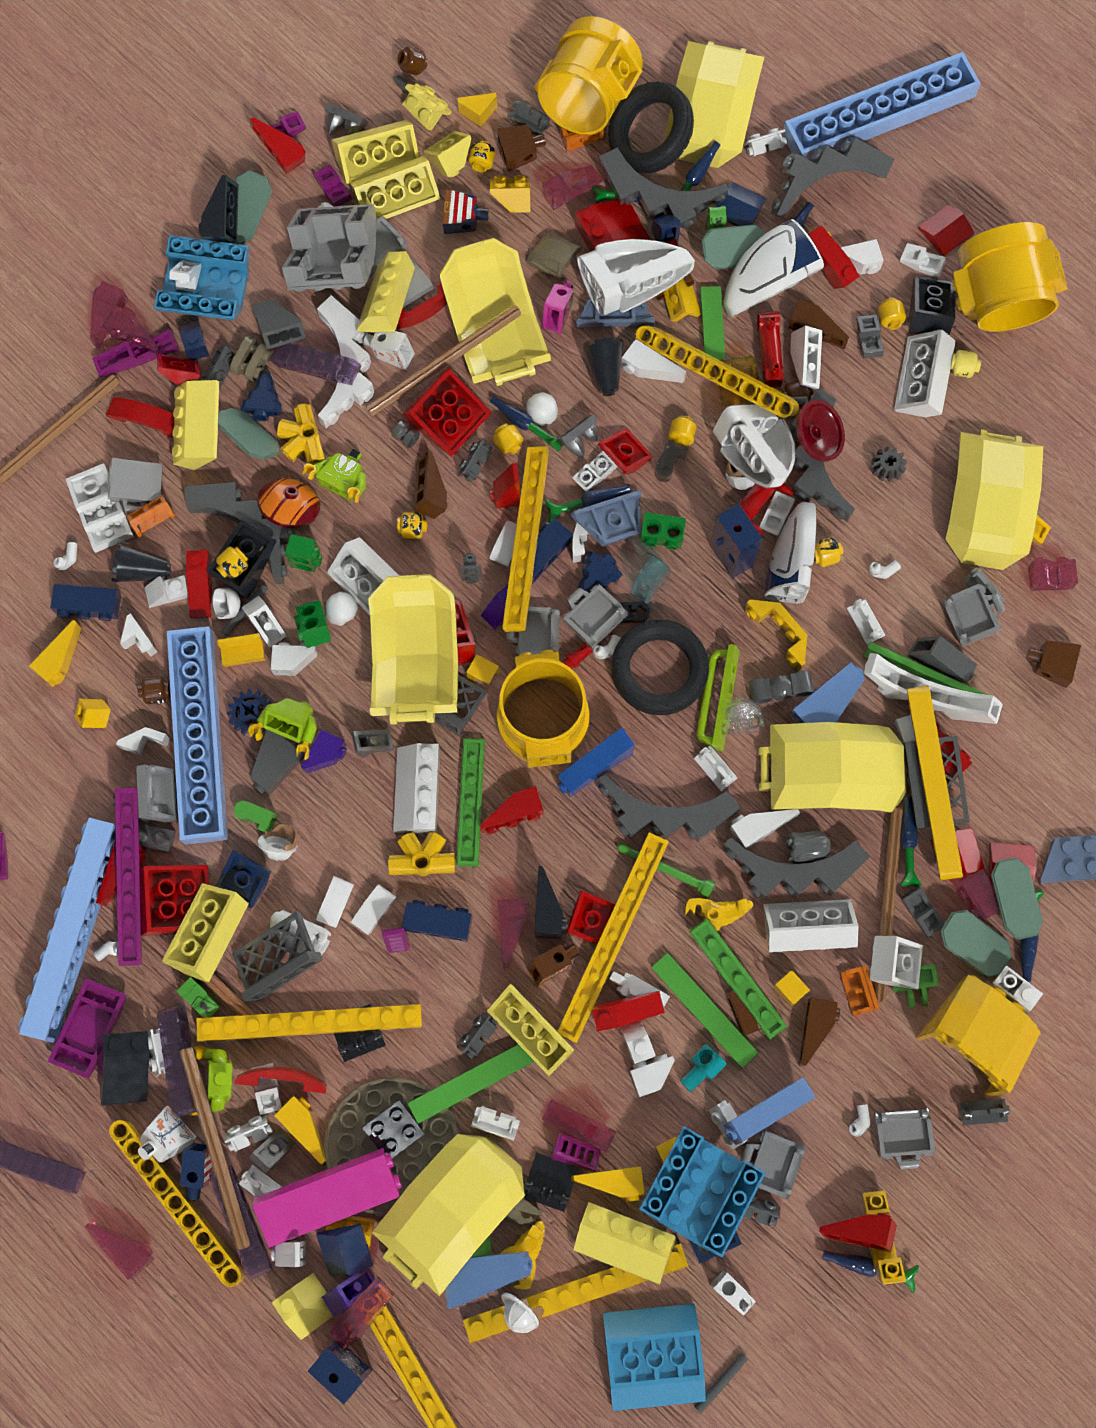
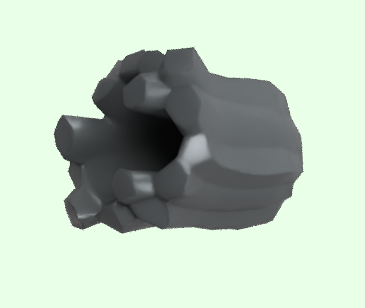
M816 830L804 833L792 832L788 834L784 842L785 847H788L791 855L788 856V861H795L797 864L805 861L823 860L829 855L831 850L828 836Z

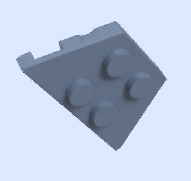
M590 298L586 302L580 318L577 319V327L655 325V319L648 312L645 302L624 313L617 310L601 316Z
M641 490L573 511L571 517L602 547L637 536L641 533V508H639Z
M1096 835L1054 838L1050 846L1049 855L1044 863L1045 867L1042 875L1038 880L1039 884L1096 880Z

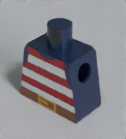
M446 190L443 215L444 234L476 231L477 220L488 221L489 208H478L476 196Z
M192 1143L183 1150L180 1186L187 1187V1199L199 1200L201 1188L209 1184L212 1162L206 1144Z

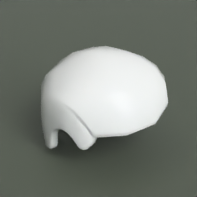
M541 392L534 394L528 399L526 411L533 419L535 425H549L557 418L558 407L551 395Z
M223 587L214 590L213 608L218 619H230L239 612L240 598L232 588Z
M337 592L326 601L325 616L332 624L342 626L346 622L353 620L358 609L357 602L351 594Z

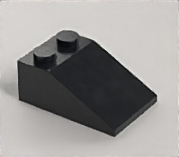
M226 175L221 176L201 216L198 229L199 234L205 240L237 244L239 184Z
M915 275L908 318V331L920 334L943 330L950 335L955 321V291L952 282Z
M241 519L216 558L228 547L234 549L237 547L248 558L246 561L247 569L235 579L229 576L224 578L216 569L219 565L215 558L206 572L213 579L226 587L232 588L239 595L247 599L259 582L277 541Z
M538 866L535 938L561 939L562 934H566L567 918L562 917L563 911L543 866Z
M148 1031L104 1034L97 1037L101 1106L147 1101L149 1068Z

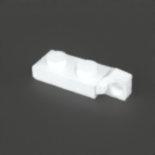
M613 971L609 978L611 982L618 985L616 990L626 998L660 991L632 974L625 973L623 977ZM660 991L663 1006H665L670 996Z

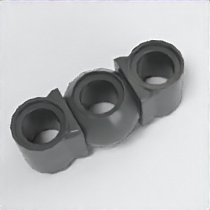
M810 671L791 673L790 677L788 675H778L771 678V680L768 677L749 682L753 704L772 702L773 698L775 700H785L791 698L793 694L795 698L809 696L814 693Z

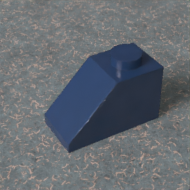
M672 213L656 216L652 219L651 226L655 240L664 243L676 237L678 242L681 222Z
M199 319L179 324L181 338L188 358L190 360H197L208 357L209 352Z

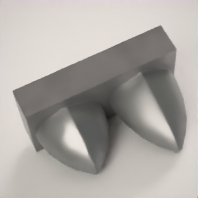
M330 103L326 105L325 111L328 112L326 127L329 135L336 132L344 120L346 136L358 133L361 127L366 128L368 121L363 117Z
M594 414L587 416L558 438L557 441L561 447L565 446L573 454L584 457V444L580 434L590 441L597 442L598 428L595 424L598 421Z
M139 824V846L170 853L176 832Z

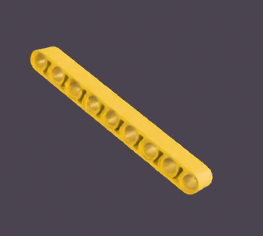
M641 326L636 331V339L647 347L782 418L793 417L797 414L799 404L795 399L654 326ZM647 330L650 332L649 340L645 337ZM664 339H666L668 343L666 349H664L662 346V342ZM681 348H683L685 351L683 358H681L679 355V351ZM698 357L702 359V365L700 367H698L696 364ZM715 366H718L720 371L718 376H715L713 371ZM733 375H735L737 378V383L735 385L731 383V377ZM750 384L755 388L752 395L748 391ZM768 393L772 395V402L770 404L766 401ZM786 402L790 405L789 413H786L783 408Z
M929 685L907 689V697L940 881L962 878V867Z
M118 1120L113 1122L109 1129L111 1138L219 1280L228 1287L240 1284L245 1276L243 1267L193 1202L186 1198L187 1194L164 1164L158 1162L153 1155L144 1160L139 1153L134 1155L131 1152L133 1143L137 1142L140 1147L143 1146L140 1142L141 1134L129 1121ZM123 1124L127 1131L123 1137H120L117 1130ZM148 1160H151L154 1164V1168L150 1173L145 1170V1163ZM161 1178H165L168 1182V1186L164 1191L158 1187V1182ZM175 1196H179L182 1201L178 1209H175L172 1205V1199ZM189 1214L195 1217V1224L192 1227L186 1224V1217ZM203 1232L209 1235L210 1240L207 1245H203L199 1239ZM217 1250L221 1251L224 1257L220 1264L216 1263L213 1259V1255ZM230 1269L236 1270L238 1274L235 1282L230 1281L227 1277Z

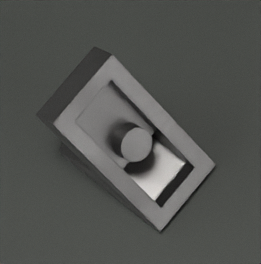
M389 729L351 732L355 753L361 758H365L371 753L394 750Z
M279 1128L249 1158L266 1173L270 1169L273 1170L296 1143Z

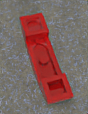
M442 283L436 286V296L407 313L402 308L396 329L419 324L439 312L447 304Z
M113 397L106 417L124 423L127 420L162 431L163 435L174 438L175 418L173 413L143 402Z
M282 1066L251 1069L237 1075L235 1079V1084L258 1086L260 1078L304 1082L303 1091L326 1094L327 1084L316 1076L299 1069Z

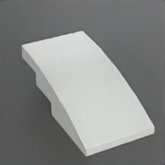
M104 463L66 478L75 508L79 513L95 553L116 545L118 540L125 541L134 537L121 502H111L108 499L109 473Z

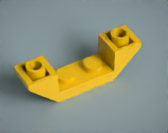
M749 600L746 603L745 612L752 621L755 620L759 624L769 615H772L775 624L782 626L786 631L787 638L791 642H796L794 646L788 649L785 655L787 657L786 661L792 668H796L798 671L802 670L806 658L807 633L781 603Z
M885 1190L862 1193L864 1215L890 1214ZM894 1241L891 1253L870 1248L874 1268L882 1285L906 1282L901 1257L897 1258Z

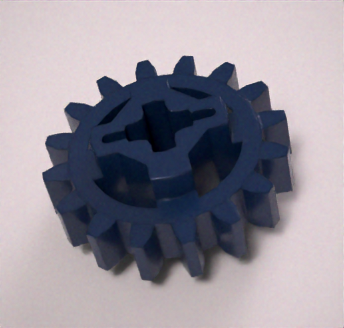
M248 689L246 695L241 691L239 692L240 698L233 697L235 703L228 704L232 711L227 712L228 717H233L229 720V723L235 725V731L241 729V733L244 736L248 731L249 724L258 723L257 719L263 710V706L265 708L267 705L272 704L271 700L267 701L268 697L266 694L261 696L259 690L253 694ZM245 708H246L247 710L252 711V712L254 711V714H255L257 717H255L254 715L248 714L247 711L245 710ZM238 709H240L241 714L238 716L239 719L237 718Z

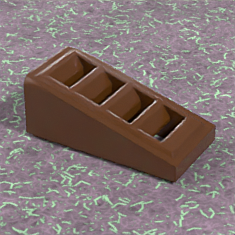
M734 991L728 993L727 999L741 1034L747 1036L761 1030L760 1025Z

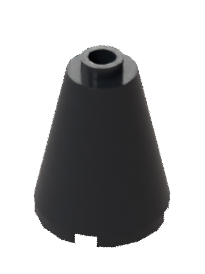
M615 337L594 339L595 344L591 345L587 341L583 344V350L598 393H602L603 396H613L619 389L623 339L617 342Z
M118 540L117 544L121 545V548L115 550L112 573H116V578L113 577L112 582L152 581L159 576L165 580V576H170L171 564H168V559Z

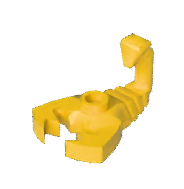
M693 898L689 899L686 904L685 916L689 910L695 915L696 906H700V916L703 917V920L707 918L718 932L722 926L737 921L749 912L753 907V902L742 899L737 902L724 901L716 903L709 899Z
M543 1221L537 1222L517 1240L514 1246L506 1248L500 1253L528 1251L529 1257L532 1259L531 1275L526 1279L519 1280L520 1284L512 1286L514 1288L524 1290L531 1288L536 1272V1258L539 1255L545 1236L546 1226Z

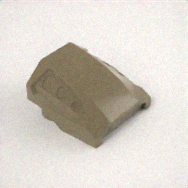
M548 231L531 252L526 263L544 274L560 279L568 265L575 260L578 252L580 253L582 250V245H576L556 233Z

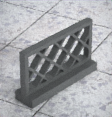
M458 675V682L462 688L458 689V694L463 693L465 702L458 703L457 708L466 707L468 714L463 719L457 716L455 712L435 713V722L461 736L465 726L487 695V691ZM475 691L480 696L477 700L468 701L466 692Z
M957 736L939 738L940 746L943 742L953 741L954 751L949 757L941 751L942 756L947 759L943 764L944 767L949 761L957 766V773L953 778L945 774V777L950 780L947 788L952 782L960 788L959 796L955 800L949 796V799L953 802L951 809L955 804L963 809L964 818H953L954 824L969 822L958 738ZM904 742L916 829L930 827L916 742ZM954 754L956 762L951 759ZM957 775H958L959 783H957V782L954 780V779L957 777ZM960 797H961L962 805L957 802V801L960 799Z
M297 911L232 953L245 987V991L242 992L244 1001H260L323 960L321 953L315 952L302 915ZM294 920L297 923L295 934L289 932L291 923ZM278 931L282 932L279 944L273 942L275 933ZM288 935L294 937L291 949L285 947ZM300 940L304 942L306 950L302 953L297 952ZM261 942L266 943L263 954L257 952ZM272 946L278 948L275 959L269 957ZM283 951L290 953L286 963L280 962ZM245 952L250 953L247 965L244 964L241 957ZM256 956L262 958L259 970L253 968ZM267 961L274 963L269 974L264 972ZM252 971L258 973L254 984H251L250 981Z

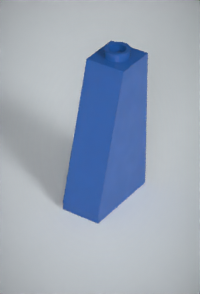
M620 728L559 774L558 788L563 794L567 793L569 797L573 796L633 755L635 744L625 730Z

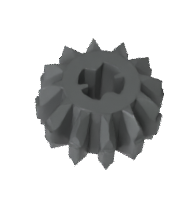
M888 446L885 447L884 451L879 449L877 455H874L872 458L874 463L871 464V469L875 470L874 476L881 475V481L885 478L888 479L889 483L893 481V478L898 480L901 474H904L906 471L904 466L907 460L902 459L904 456L903 452L896 453L897 447L893 451Z

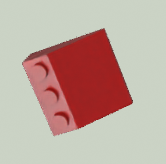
M618 200L590 205L575 212V225L590 252L594 251L597 245L612 241L629 239L651 240L631 203L620 205Z
M446 369L440 372L402 415L420 433L452 457L489 417L491 411L450 369Z
M208 865L143 866L140 868L141 936L177 933L202 883L209 885Z

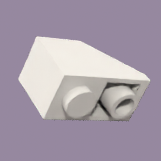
M285 642L272 645V673L283 676L297 675L317 657L316 647L307 648L305 643H301L300 646H291L290 643Z
M1008 966L1004 967L993 982L995 987L1001 989L1007 995L1005 998L1012 1003L1020 1004L1025 1009L1024 1013L1030 1012L1043 995L1042 992Z
M667 1054L655 1057V1062L649 1065L646 1064V1061L633 1065L634 1070H631L630 1074L638 1098L661 1090L674 1063L673 1056L668 1058Z

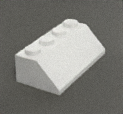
M943 330L908 337L894 407L896 412L920 417L942 415L955 340Z
M360 537L343 545L327 572L347 593L355 598L356 602L369 615V596L387 576H399Z
M417 743L397 748L394 833H437L440 769L439 744Z
M851 899L763 904L765 933L769 952L845 949L857 947L859 926Z

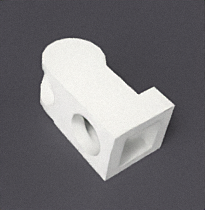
M722 1270L710 1284L715 1291L743 1316L756 1302L725 1270Z

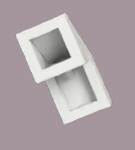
M145 727L119 739L116 745L122 750L141 756L147 740L167 746L170 738L165 733Z

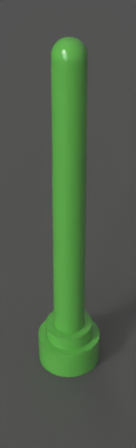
M623 843L617 845L618 851L637 859L640 851ZM661 861L657 868L676 879L698 888L697 891L701 892L700 895L709 898L715 886V882L709 879L707 881L702 879L701 881Z

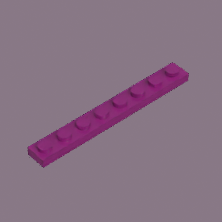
M137 788L115 789L118 966L142 965Z

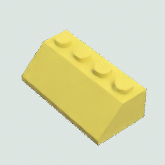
M407 120L332 139L335 158L346 184L419 158L413 124Z
M424 156L350 183L357 205L374 204L376 219L381 216L387 219L441 199L429 161Z
M407 251L388 252L377 265L356 329L357 332H395L415 270Z
M217 380L186 381L176 387L174 392L175 409L173 412L175 418L173 429L174 447L172 449L174 465L196 470L217 459L219 381Z
M202 883L162 962L190 977L209 982L248 903L236 892Z
M512 984L505 989L487 1010L548 1076L559 1068L574 1052V1049Z
M588 1202L573 1250L660 1285L676 1237Z

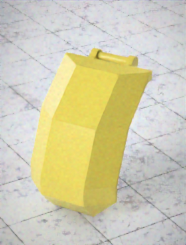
M688 41L676 87L686 95L692 106L694 128L689 140L690 142L679 157V160L696 163L713 142L717 141L721 146L717 150L710 167L719 168L742 152L764 57L748 54L745 48H741V50L715 45V42L711 41L708 42V45ZM670 109L668 122L666 126V138L669 135L673 125L672 109Z
M495 238L454 249L439 275L459 342L513 305H516L521 311V316L463 354L473 384L493 378L496 386L503 385V382L519 377L536 375L534 365L551 361V357L533 310L518 251Z
M982 429L979 435L961 432L959 437L957 479L945 539L961 563L1004 570L1028 555L1030 551L1041 493L1043 446L1022 443V436L1015 435V437L987 433V430Z
M431 574L387 576L368 598L373 663L370 714L371 716L389 715L391 725L398 724V722L414 721L434 723L435 713L457 712L458 649L454 593Z
M834 722L770 725V746L758 748L761 762L759 791H771V810L840 808L877 810L890 813L893 812L907 794L905 748L889 727ZM770 755H771V781H772V782H769V756H770Z
M457 1134L414 1179L372 1233L388 1248L382 1258L387 1263L390 1261L412 1282L411 1286L415 1289H418L424 1282L440 1296L480 1245L524 1198L522 1168L488 1136Z

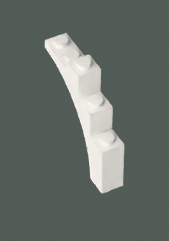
M332 295L317 308L319 318L327 325L337 340L341 355L340 376L336 389L328 404L318 414L320 424L325 428L330 424H335L339 419V415L349 410L354 401L361 406L364 402H368L374 394L373 384L361 374L366 372L371 364L369 354L358 345L364 342L367 332H357L359 319Z
M870 653L865 664L864 674L878 685L877 690L887 698L908 700L907 689L929 685L933 709L942 711L950 719L997 724L1003 704L993 695L962 691L925 680L898 668L874 653Z

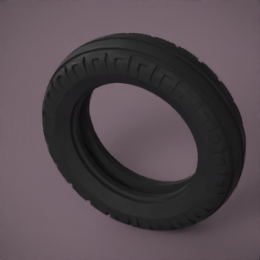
M660 81L647 82L637 86L634 90L632 89L628 97L619 102L613 116H611L608 128L611 150L618 148L626 162L637 173H654L673 164L688 146L694 128L693 110L686 95L676 86ZM654 103L670 105L673 112V125L664 142L649 152L640 153L633 151L629 143V130L639 112Z
M650 620L634 626L619 640L612 656L611 673L617 691L629 705L647 714L669 715L686 709L701 695L708 680L709 661L702 642L690 629L670 620ZM654 640L669 641L680 647L686 654L690 665V674L686 683L677 691L666 695H656L643 690L634 681L630 671V661L635 651L647 642Z

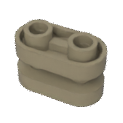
M247 336L232 360L230 371L237 375L245 371V378L254 382L263 372L266 362L271 360L273 351L271 349L267 350L263 342L257 347V340Z

